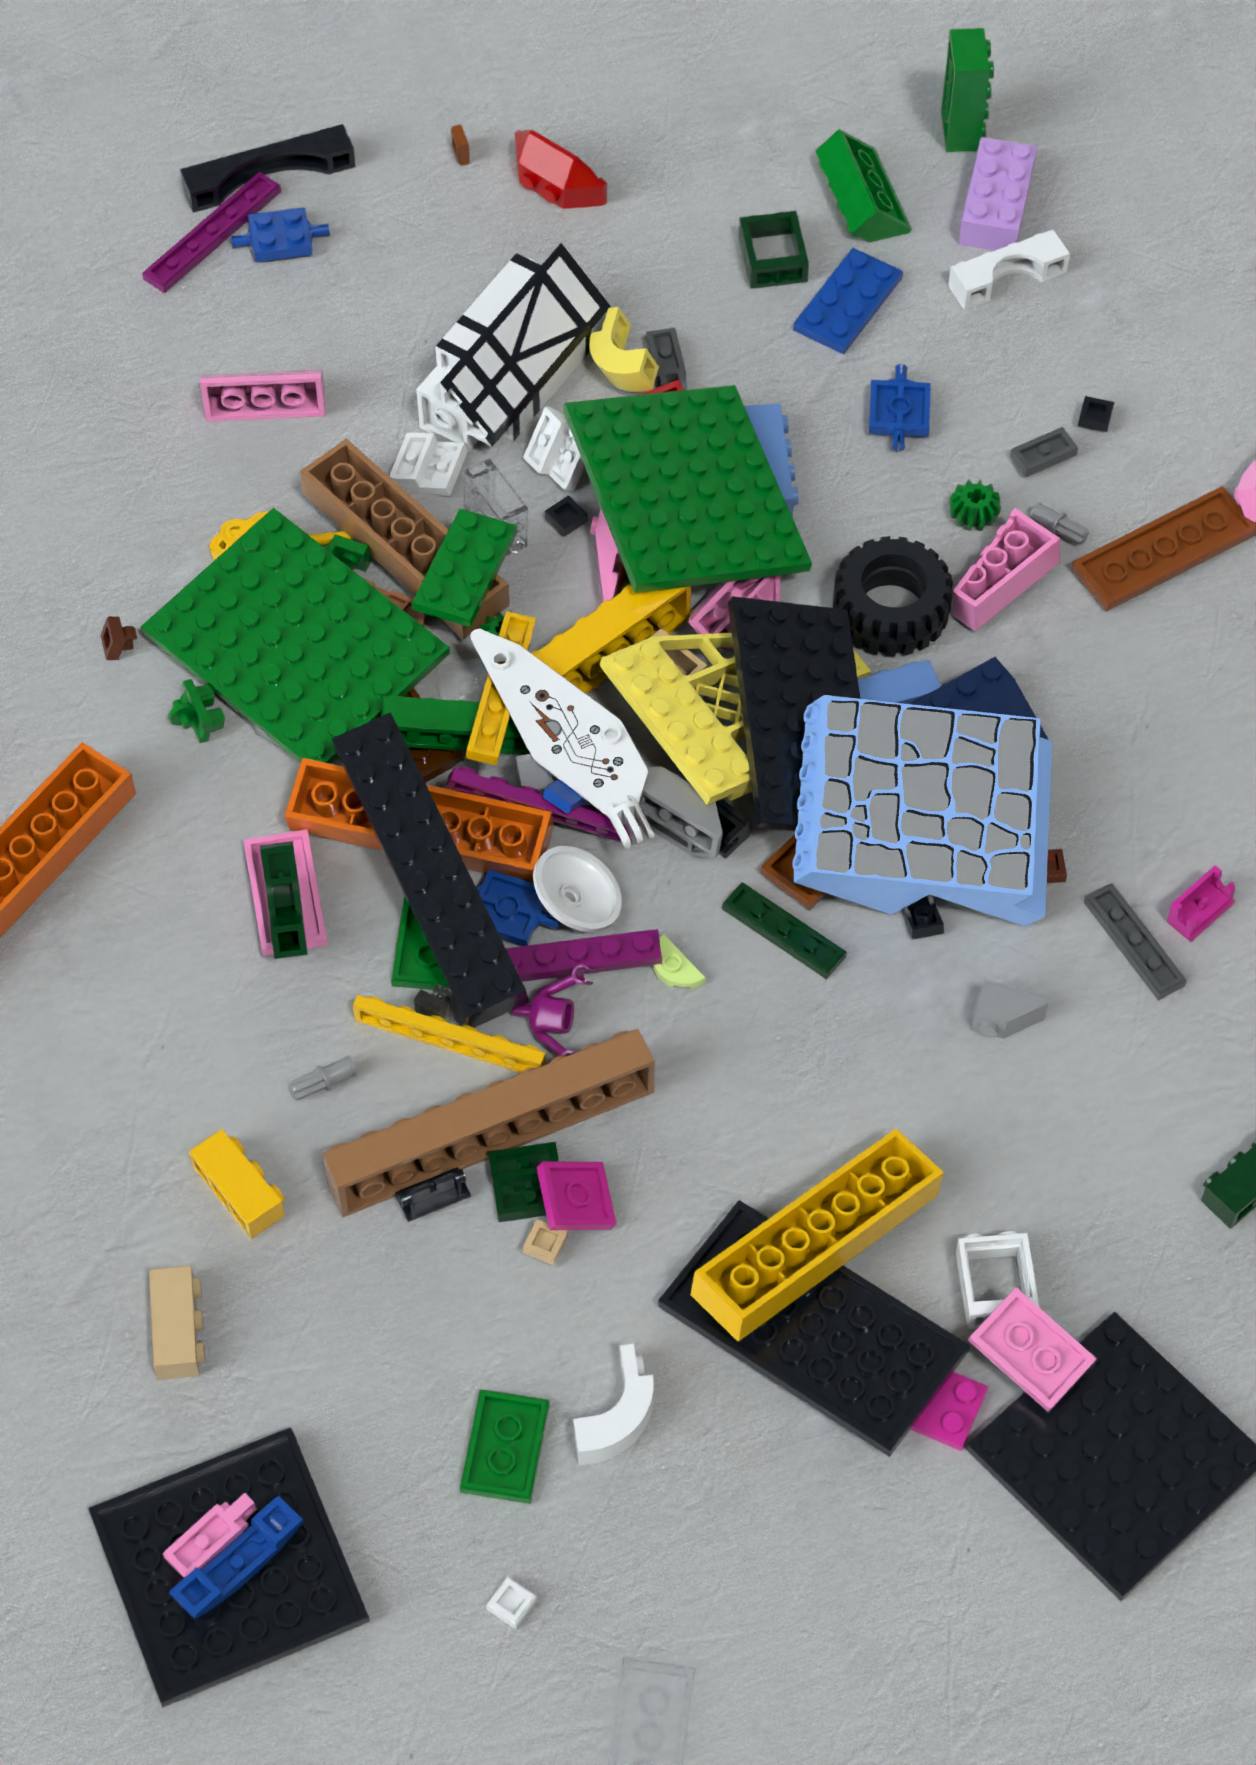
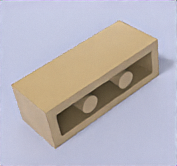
M191 1265L150 1269L153 1366L157 1380L200 1376L199 1363H205L204 1342H198V1331L204 1330L202 1309L196 1310V1299L202 1298L200 1277L194 1278Z

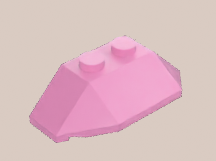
M782 575L719 582L691 611L688 623L698 634L732 633L728 602L732 596L780 602V578ZM720 647L721 649L734 651L733 647Z

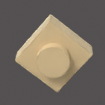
M536 1219L522 1247L523 1254L555 1266L568 1239V1231L549 1230L548 1223Z

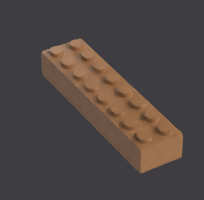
M346 438L300 471L303 494L354 541L368 545L370 555L413 595H416L448 529ZM496 575L471 627L445 619L441 620L464 640L471 635L472 631L479 629L482 624H485L487 616L494 618L498 611L502 612L510 606L509 584L501 576Z

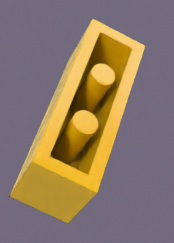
M221 1129L188 1151L194 1170L251 1239L285 1216L282 1204L285 1201L283 1194L275 1184L269 1186L263 1179L265 1174L255 1160L249 1162L244 1156L245 1150L235 1136L229 1138L225 1131Z

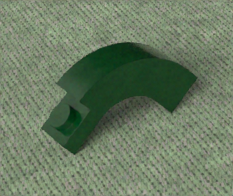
M293 841L260 845L274 959L308 955Z

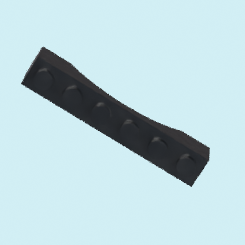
M340 124L182 168L180 173L183 190L193 213L221 205L231 193L246 184L258 172L266 175L280 171L305 170L330 175L355 168L356 165L354 147L344 125Z

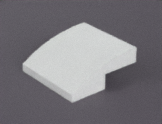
M545 406L523 458L539 474H549L565 491H574L585 467L565 415L551 407Z
M407 432L389 477L399 486L433 495L450 496L467 455V446L465 442L437 441L434 433Z

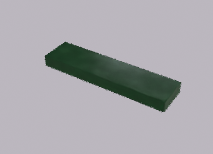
M743 882L722 904V910L826 980L846 958L847 951Z

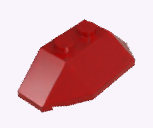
M517 130L515 132V154L519 183L526 189L536 192L549 203H554L562 209L604 206L607 203V182L601 177L598 178L594 171L579 157L534 130Z

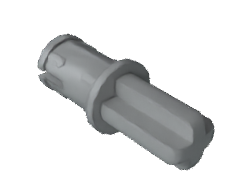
M1040 502L1034 506L1030 513L1032 520L1050 529L1055 535L1060 534L1077 544L1084 543L1088 537L1089 530L1068 519L1066 513L1062 512L1059 514Z
M346 1056L344 1059L326 1067L317 1066V1071L296 1079L289 1085L294 1098L301 1100L323 1089H326V1091L331 1090L330 1086L352 1076H357V1071L351 1058Z

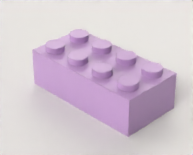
M985 137L980 138L962 216L958 245L995 251L1011 243L1018 242L1034 171L1037 146Z

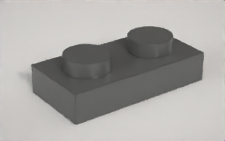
M1061 427L1012 448L1010 457L1023 475L1028 477L1076 456L1078 447L1066 430Z

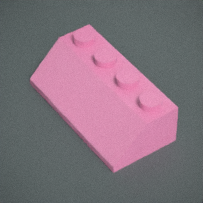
M323 369L204 374L200 378L206 421L325 416Z

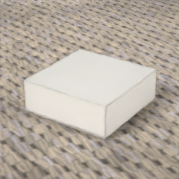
M507 1576L487 1603L486 1609L517 1629L537 1602V1596Z

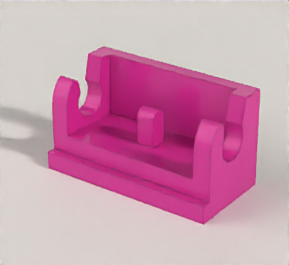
M1216 865L1171 904L1167 923L1190 942L1235 903L1233 899L1235 885L1232 881L1227 886L1221 882L1222 870Z

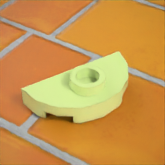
M663 934L659 938L662 964L653 965V970L659 980L669 987H674L675 985L678 987H689L690 989H695L705 984L706 978Z

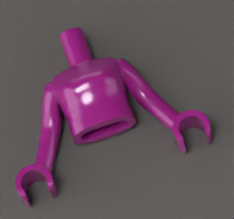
M578 964L573 969L572 975L541 988L534 995L531 1005L525 1004L511 1011L513 1016L529 1018V1026L534 1037L558 1056H569L578 1051H568L546 1032L565 1034L570 1032L574 1019V1002L571 999L556 998L550 995L556 994L577 983L592 985L594 982L586 981L584 973L588 969L595 970L594 966Z

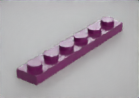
M468 767L454 768L448 775L445 788L551 811L554 822L622 843L609 817L601 814V811L596 807L583 805L567 814L542 797L543 795L539 794V790L533 787L521 786V788L509 785V782L504 778L492 776L489 779L478 775L476 770ZM623 825L624 828H625V830H626V832H627V834H628V836H629L630 842H632L633 840H632V838H631V836H630V834H629V832H628L626 826Z
M658 929L506 948L522 982L570 976L578 964L595 967V970L588 969L584 974L662 964Z

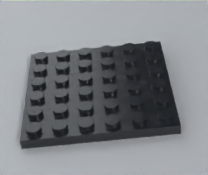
M1114 1311L1080 1342L1097 1359L1049 1413L1024 1392L967 1443L966 1450L1116 1598L1122 1601L1256 1475V1443Z
M292 1427L88 1508L162 1708L370 1622ZM246 1493L255 1503L257 1510L246 1520L248 1527L243 1531L245 1532L252 1525L251 1519L279 1496L303 1519L302 1525L277 1554L249 1581L219 1605L194 1619L169 1593L184 1578L165 1560L163 1556L164 1551L216 1504L220 1506L227 1502L231 1506L239 1497Z

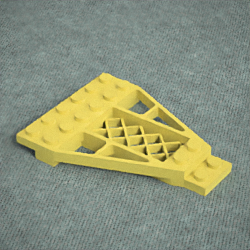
M732 633L653 636L602 657L599 665L706 805L725 797L732 801L752 792L748 757L736 743L745 738L743 716L740 712V694L722 689L723 684L739 687L736 676L735 656L729 659L723 658L716 649L720 647H733ZM700 649L713 666L687 676L681 673L664 650ZM853 649L857 678L868 677L871 670ZM719 682L718 688L711 686ZM699 694L715 698V704L705 703ZM720 700L736 704V711L719 707ZM717 717L733 721V725L723 726Z

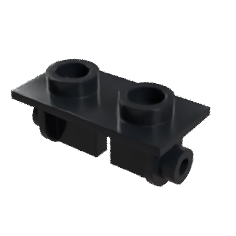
M458 1167L395 1192L408 1222L471 1197L465 1183L467 1181L465 1174Z

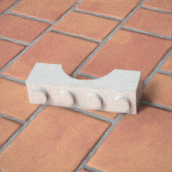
M1050 230L951 266L948 286L963 309L967 310L989 302L992 285L1002 276L1020 273L1032 276L1043 282L1067 273L1070 253L1055 231Z

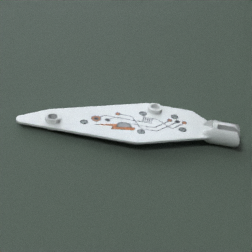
M482 629L472 631L470 635L471 641L533 760L608 816L626 850L631 848V842L623 825L626 826L636 845L643 843V837L635 819L640 824L648 840L654 838L655 834L639 806L648 769L622 721L520 645Z

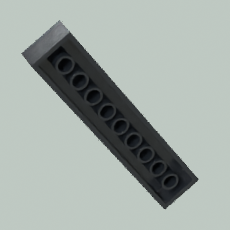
M391 712L332 738L336 754L466 1025L475 1028L529 1003L526 989Z

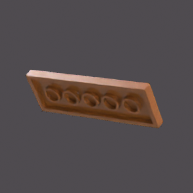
M1221 486L1074 560L1071 569L1102 607L1109 611L1256 535V524L1244 517L1242 508L1237 505L1233 497Z

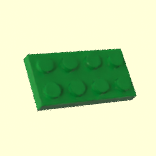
M460 508L412 601L413 610L471 627L518 533L517 525Z

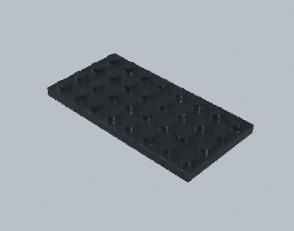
M732 596L728 602L757 828L795 831L798 825L799 814L797 801L800 796L801 787L799 772L803 760L801 744L805 734L804 712L806 707L823 695L861 699L848 610Z
M738 1200L660 1297L658 1307L890 1457L969 1352L970 1345L844 1265L738 1342L691 1296L696 1270L769 1219L741 1200Z

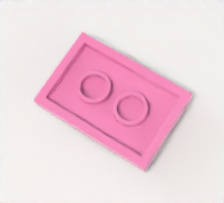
M1017 1287L968 1340L1048 1413L1097 1359Z

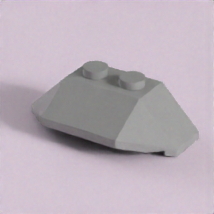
M662 766L647 767L648 775L639 806L653 832L692 856L716 858L719 855L723 835L716 802L706 805L690 783Z

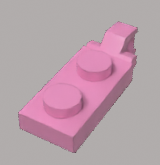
M244 1493L231 1506L227 1502L220 1506L216 1504L164 1551L163 1556L165 1560L183 1578L189 1575L196 1567L202 1570L248 1527L246 1520L257 1510L255 1503Z

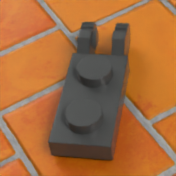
M668 328L647 331L646 340L649 353L659 366L656 382L659 383V386H663L670 381L680 380L683 390H688L686 369L676 329Z

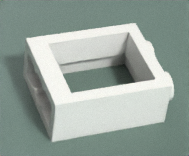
M1005 1231L995 1236L970 1234L964 1238H958L956 1259L967 1329L979 1328L1005 1300L975 1302L969 1260L1017 1256L1022 1293L1039 1307L1027 1233L1018 1234L1015 1231Z

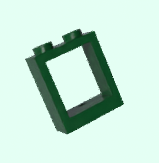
M797 211L739 217V241L750 289L808 282L809 261ZM791 234L796 253L795 256L756 259L752 242L753 238Z

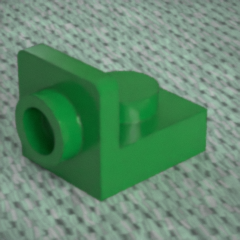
M335 534L330 544L324 546L325 549L351 569L366 572L371 564L369 546Z

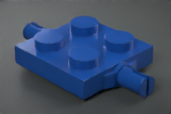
M302 207L248 214L250 224L248 234L231 236L233 248L250 246L254 252L255 262L313 255L311 245L313 237L330 236L328 223L311 226L307 219L306 209Z
M901 364L895 366V379L871 380L869 434L893 436L892 449L894 451H897L898 442L899 451L905 449V436L929 437L931 383L914 382L907 379L908 367L903 364L902 373H900Z
M489 869L483 883L477 887L480 897L502 940L521 946H528L534 931L540 924L559 930L561 923L550 913L544 912V906L532 882Z

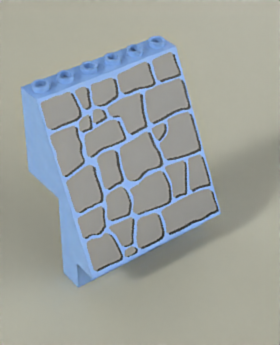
M823 695L808 705L804 712L805 734L801 744L803 760L799 772L801 787L800 796L797 801L799 814L798 825L795 830V838L797 840L796 854L792 864L794 869L793 882L891 915L930 894L1025 927L1044 918L1046 910L1052 741L1040 737L1041 718Z

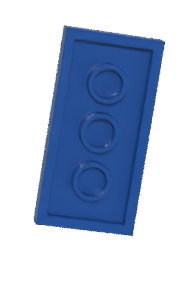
M852 248L794 322L793 331L844 355L902 280L903 271Z

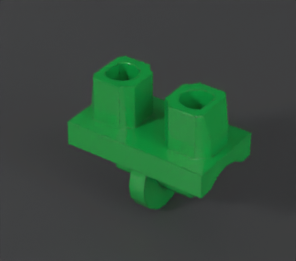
M192 679L184 680L182 685L185 691L180 699L173 701L174 707L169 711L168 717L173 725H182L184 729L192 726L199 743L209 741L210 732L224 728L225 716L221 708L206 711V706L214 705L215 698L211 686L195 687Z

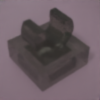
M440 984L434 988L432 994L421 989L414 998L416 1013L429 1017L436 1015L449 1023L451 1020L449 1008L451 998L447 995L450 993V989Z

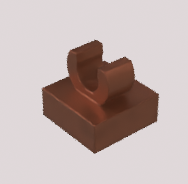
M107 616L101 633L106 660H119L122 650H132L134 648L132 640L137 639L136 629L133 626L122 627L119 616Z

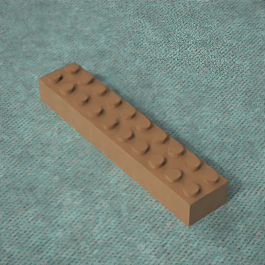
M638 1028L630 1032H619L607 1041L586 1045L579 1052L569 1056H558L551 1060L549 1064L536 1069L528 1068L509 1080L495 1081L486 1089L476 1093H465L446 1105L432 1106L423 1114L410 1119H399L392 1126L383 1130L369 1131L362 1135L360 1139L347 1144L340 1143L334 1145L327 1152L322 1153L328 1186L342 1217H346L396 1197L395 1192L405 1187L412 1186L458 1167L463 1170L488 1160L489 1151L523 1146L654 1093L655 1060Z

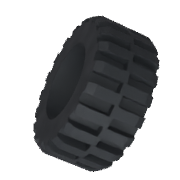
M890 536L880 537V541L871 539L863 542L862 548L859 545L849 551V556L842 559L839 564V570L836 571L833 608L848 610L853 644L861 649L865 646L869 648L868 652L878 655V652L886 653V656L895 657L896 653H903V656L913 654L916 648L921 651L930 645V641L934 642L941 636L942 630L946 628L949 620L953 580L952 575L948 572L949 568L945 561L942 559L938 560L939 555L933 549L927 550L925 549V544L916 540L914 543L909 542L906 537L899 536V539H890ZM894 585L911 591L918 600L904 607H887L873 601L867 593L880 586Z

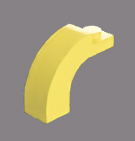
M619 307L608 308L605 321L602 324V331L591 332L589 345L593 360L613 386L629 392L652 390L659 369L658 364L646 348L624 350L631 324Z

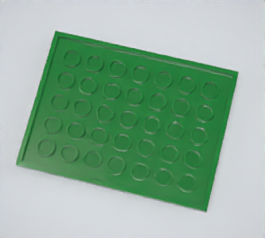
M735 385L565 403L564 415L634 593L810 571L812 561Z
M274 507L141 626L142 632L205 685L211 686L217 695L252 724L263 730L269 738L300 763L302 758L333 764L338 759L332 738L381 717L383 696L404 697L450 654L448 645Z

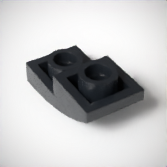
M929 894L902 909L912 940L944 934V923L936 907L935 896Z

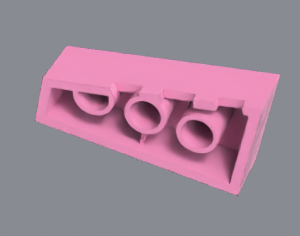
M1014 508L1009 514L1007 523L1001 525L996 532V537L990 546L986 545L981 552V558L975 565L969 568L953 590V616L976 632L1060 563V538Z

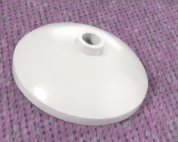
M556 846L544 852L537 860L533 871V883L536 893L545 909L560 923L578 931L598 932L608 928L617 919L622 906L620 888L611 871L594 855L577 847Z

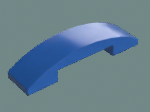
M279 1496L251 1519L252 1525L202 1570L196 1567L169 1591L170 1595L194 1619L219 1605L249 1581L277 1554L302 1525L303 1519Z

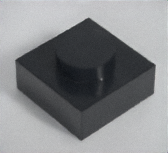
M1085 396L1078 426L1107 432L1114 402Z
M568 495L545 510V518L565 537L588 521V513Z

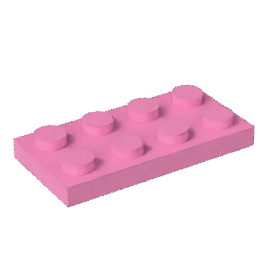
M307 829L244 840L263 956L274 955L260 845L293 841L307 949L328 945Z

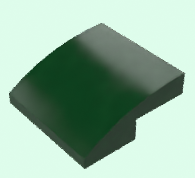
M556 1142L489 1151L488 1155L499 1222L546 1216L537 1166L541 1162H559Z

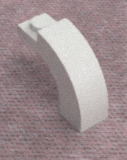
M634 1344L620 1345V1364L624 1393L616 1406L600 1415L573 1419L578 1465L602 1462L621 1454L637 1441L649 1422L653 1408V1374L645 1375L642 1355H635Z

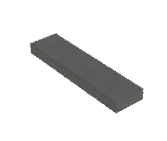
M1113 883L1085 896L1084 904L1157 1000L1185 987L1187 982L1185 977Z

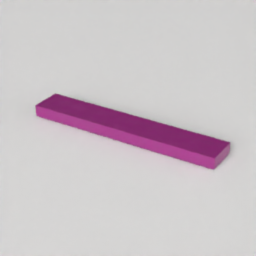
M258 172L142 272L143 280L165 294L249 221L248 214L258 213L280 194L281 185Z

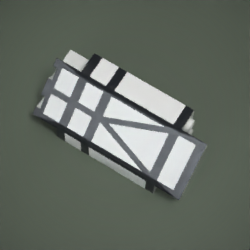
M562 243L558 245L542 265L531 258H526L516 253L436 345L437 366L416 389L420 428L434 433L435 436L447 442H465L468 453L479 440L491 447L495 445L501 436L514 442L589 353L592 328L611 306Z

